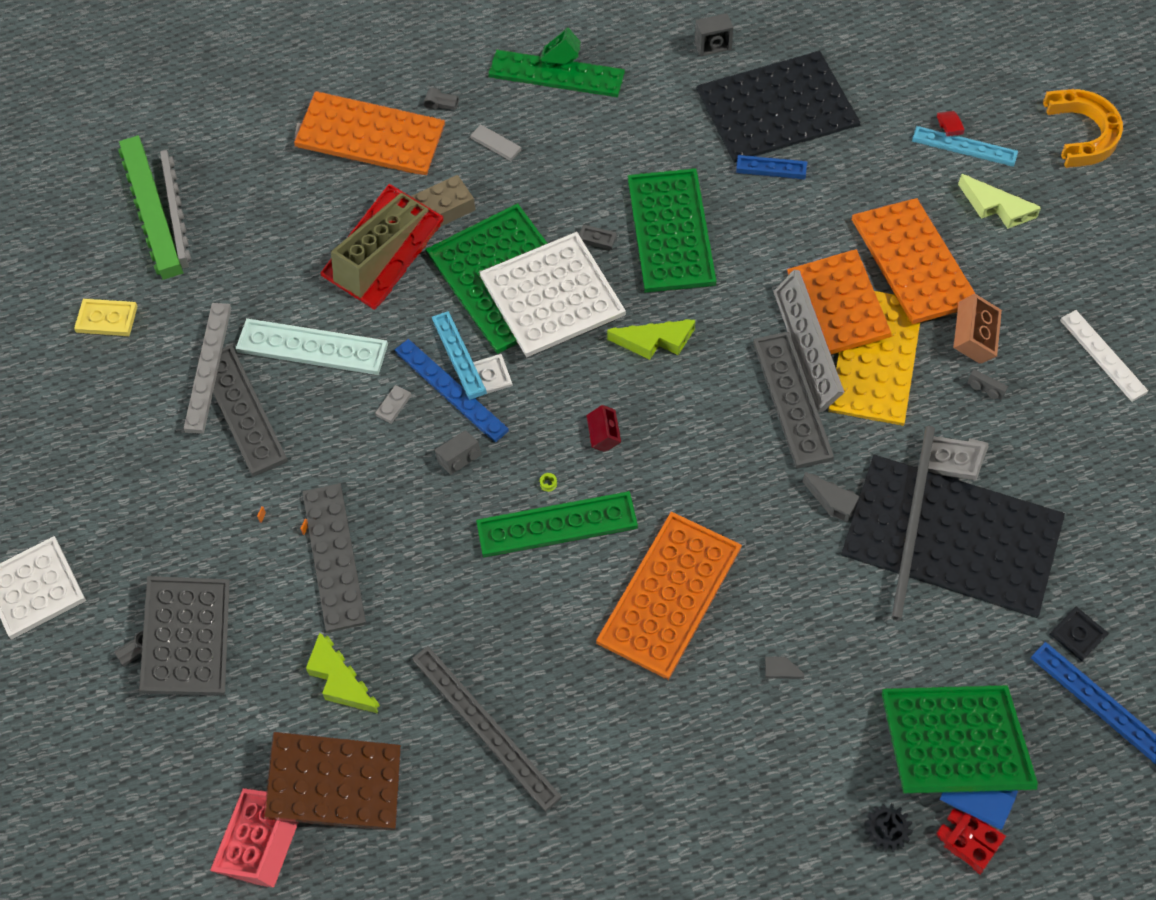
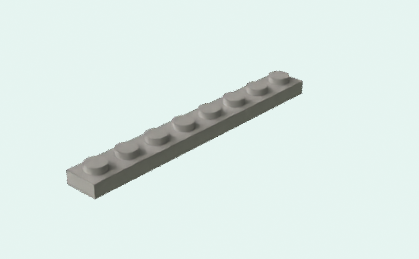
M167 150L160 151L178 259L182 268L189 267L188 261L191 260L190 251L186 250L189 243L184 233H187L184 222H181L184 219L182 209H179L182 203L180 196H177V193H180L178 184L174 181L177 180L175 169L172 170V167H175L173 157H169Z
M212 303L184 424L185 433L204 434L230 317V304Z

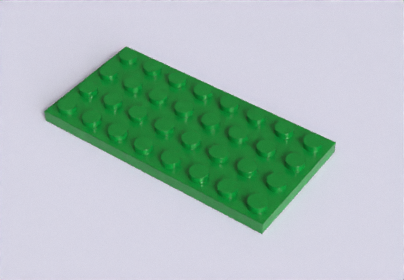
M697 169L628 175L644 292L716 286L717 281Z

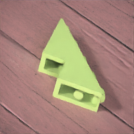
M961 174L958 185L981 219L997 213L1008 229L1038 217L1041 209L1040 206L973 179L970 176Z

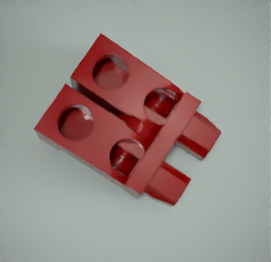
M954 808L947 820L956 825V828L951 830L943 824L936 836L945 843L943 847L973 867V870L981 875L1006 835L986 822Z

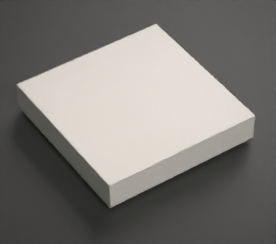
M502 354L473 362L487 394L513 386Z

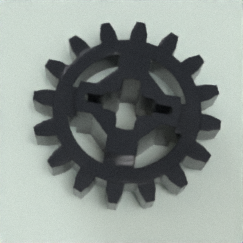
M882 803L880 809L875 806L873 813H868L867 818L869 820H865L864 825L869 828L864 833L871 835L868 842L875 841L876 849L879 846H883V852L890 848L893 853L896 851V846L899 849H903L904 843L908 844L910 841L908 836L912 835L913 830L908 828L913 823L912 821H906L909 814L902 815L901 807L895 810L894 804L891 803L890 807L886 808V805ZM881 815H886L883 819L878 818ZM888 821H889L890 828L892 829V830L889 832V834H888V830H887V827H886V824L888 823ZM901 836L899 839L891 841L892 837Z

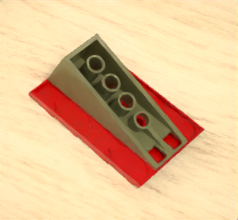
M388 184L350 235L331 251V259L320 272V275L375 310L390 294L392 288L405 274L410 264L440 228L441 223L444 221V216Z

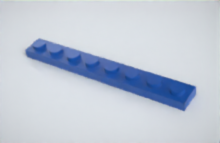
M409 339L395 349V353L494 443L509 432V429L475 398L469 400L464 388Z
M1047 642L1032 655L1031 659L1156 764L1155 733Z

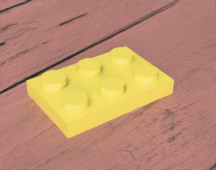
M83 299L74 329L76 333L130 336L138 306L136 302Z

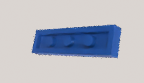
M738 155L736 173L805 179L807 161Z

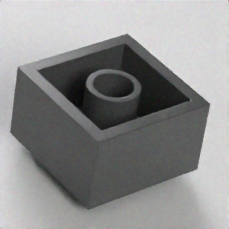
M728 13L696 20L694 43L700 57L732 50L734 27Z

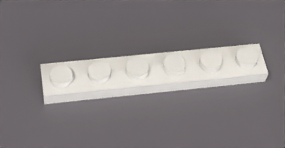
M1077 310L1061 318L1060 321L1131 402L1148 393L1146 387Z

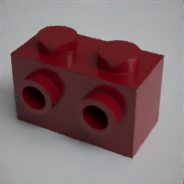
M601 405L586 415L592 448L606 452L621 443L615 409Z

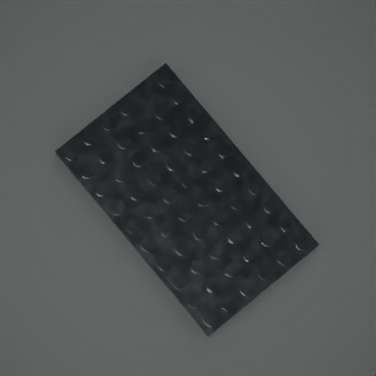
M873 455L841 552L842 556L899 574L916 483L917 467ZM928 471L909 577L1038 618L1065 513Z

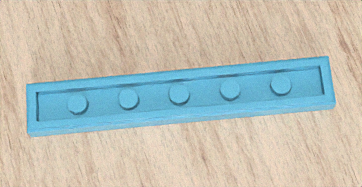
M916 126L912 139L913 142L1013 167L1018 154L1016 150L956 135L946 136V133Z
M449 311L433 316L432 321L469 400L487 394L486 388Z

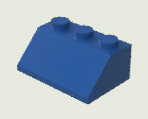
M1018 790L942 792L939 800L1002 830Z

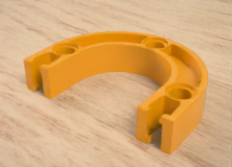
M1067 89L1046 92L1043 104L1045 107H1048L1046 110L1047 115L1080 113L1093 119L1101 130V136L1093 141L1064 145L1061 156L1063 160L1066 159L1064 163L1065 168L1087 166L1102 162L1115 151L1123 132V122L1118 110L1112 103L1102 96L1086 90Z

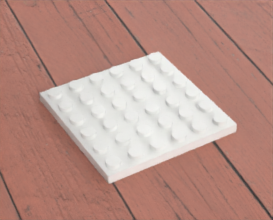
M577 232L480 272L481 279L526 358L626 315V310Z

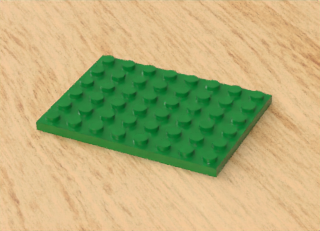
M518 203L426 248L427 255L497 354L518 344L481 279L480 272L548 244Z

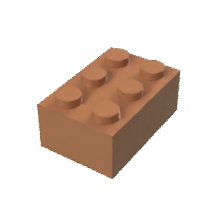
M977 294L959 301L953 348L981 364L997 357L1002 310Z

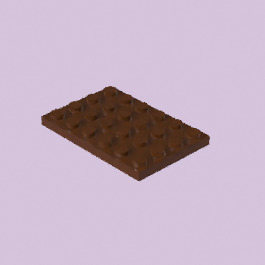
M274 732L272 736L264 819L395 830L401 745Z

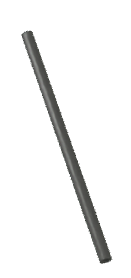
M933 426L925 427L891 616L896 621L902 620L935 433Z

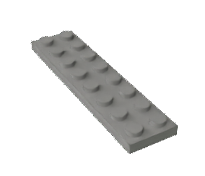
M793 270L773 292L786 329L790 332L817 411L823 412L844 393L801 273L799 270Z

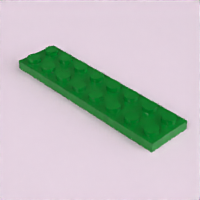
M496 50L489 71V78L617 98L625 75V69L569 61L566 64L542 62L540 60L541 56Z
M630 491L476 520L483 558L638 529Z

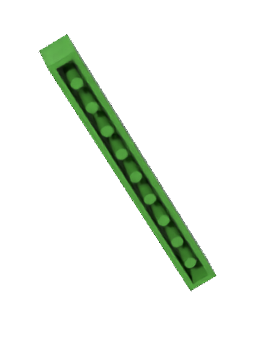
M138 135L119 141L121 148L118 151L121 159L124 158L125 160L122 161L124 170L128 171L126 177L129 184L132 183V186L129 187L132 195L136 196V199L133 200L136 208L140 209L137 212L141 222L144 221V225L141 226L144 234L148 235V238H145L147 245L153 250L150 251L152 261L157 263L154 265L156 274L161 275L163 280L184 274L141 139Z

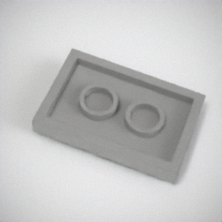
M934 436L928 471L940 475L977 480L987 451V445Z

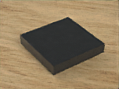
M1076 606L1049 635L1083 662L1109 633Z

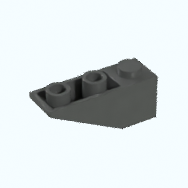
M805 472L803 477L804 485L828 514L848 523L857 506L859 496L853 491L838 487L833 482L820 479L816 474Z

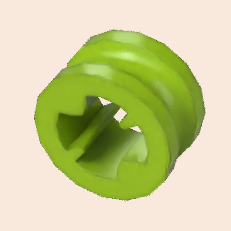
M545 473L540 477V487L546 492L555 490L557 478L554 474ZM545 480L551 481L552 485L544 484Z

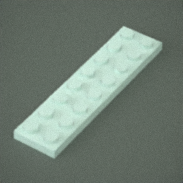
M246 318L236 351L237 353L379 375L388 343L387 340Z

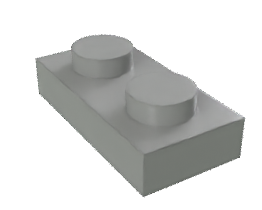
M395 385L375 412V415L392 424L412 396L411 392Z

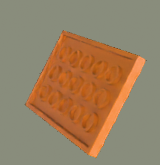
M857 249L787 269L788 275L793 270L800 271L830 354L892 337L891 330Z

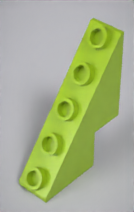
M685 319L676 322L667 321L659 324L650 323L641 326L632 325L624 328H610L607 330V340L649 360L658 347L679 355L695 330V320Z
M319 633L306 670L310 676L327 680L322 693L325 700L378 713L377 708L380 705L375 697L372 696L370 698L366 693L368 689L365 684L355 679L357 674L350 665L346 667L343 663L345 658L339 650L334 651L332 648L334 644L329 636L324 637Z

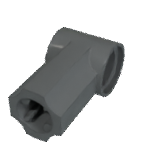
M432 87L428 89L423 104L427 109L435 108L434 110L439 107L457 110L459 96L445 94L439 89Z
M143 630L138 632L132 641L114 651L123 667L142 656Z

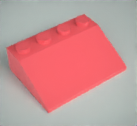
M243 789L210 871L256 885L274 888L298 822L264 819L267 791Z

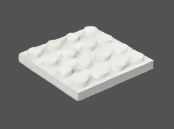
M55 536L0 563V618L11 640L86 601Z

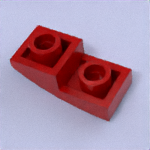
M956 112L937 113L940 127L944 128L946 136L964 134L965 129Z

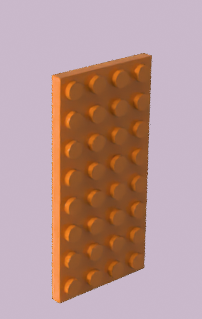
M315 91L294 144L295 147L400 171L427 175L445 125V120Z
M917 198L852 215L853 223L911 324L958 312L959 301L976 294Z
M670 512L598 636L596 644L669 680L738 556L742 545L676 513Z

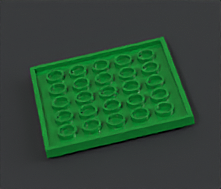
M1008 685L882 689L884 708L903 793L1037 790V778Z

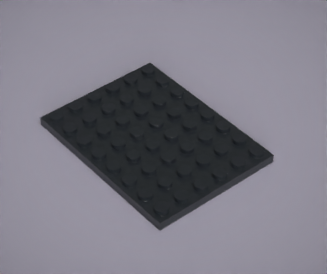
M820 50L696 86L734 163L737 162L738 155L755 157L854 128L861 124Z

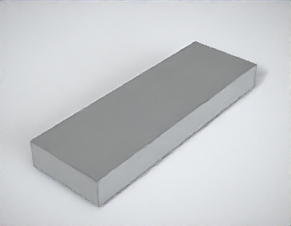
M480 125L470 135L472 140L510 161L521 151L520 146L483 125Z

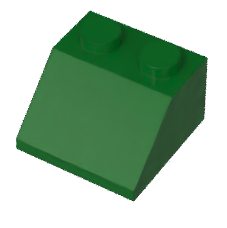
M567 27L543 47L540 60L542 62L566 64L569 61L573 62L579 56L581 41Z

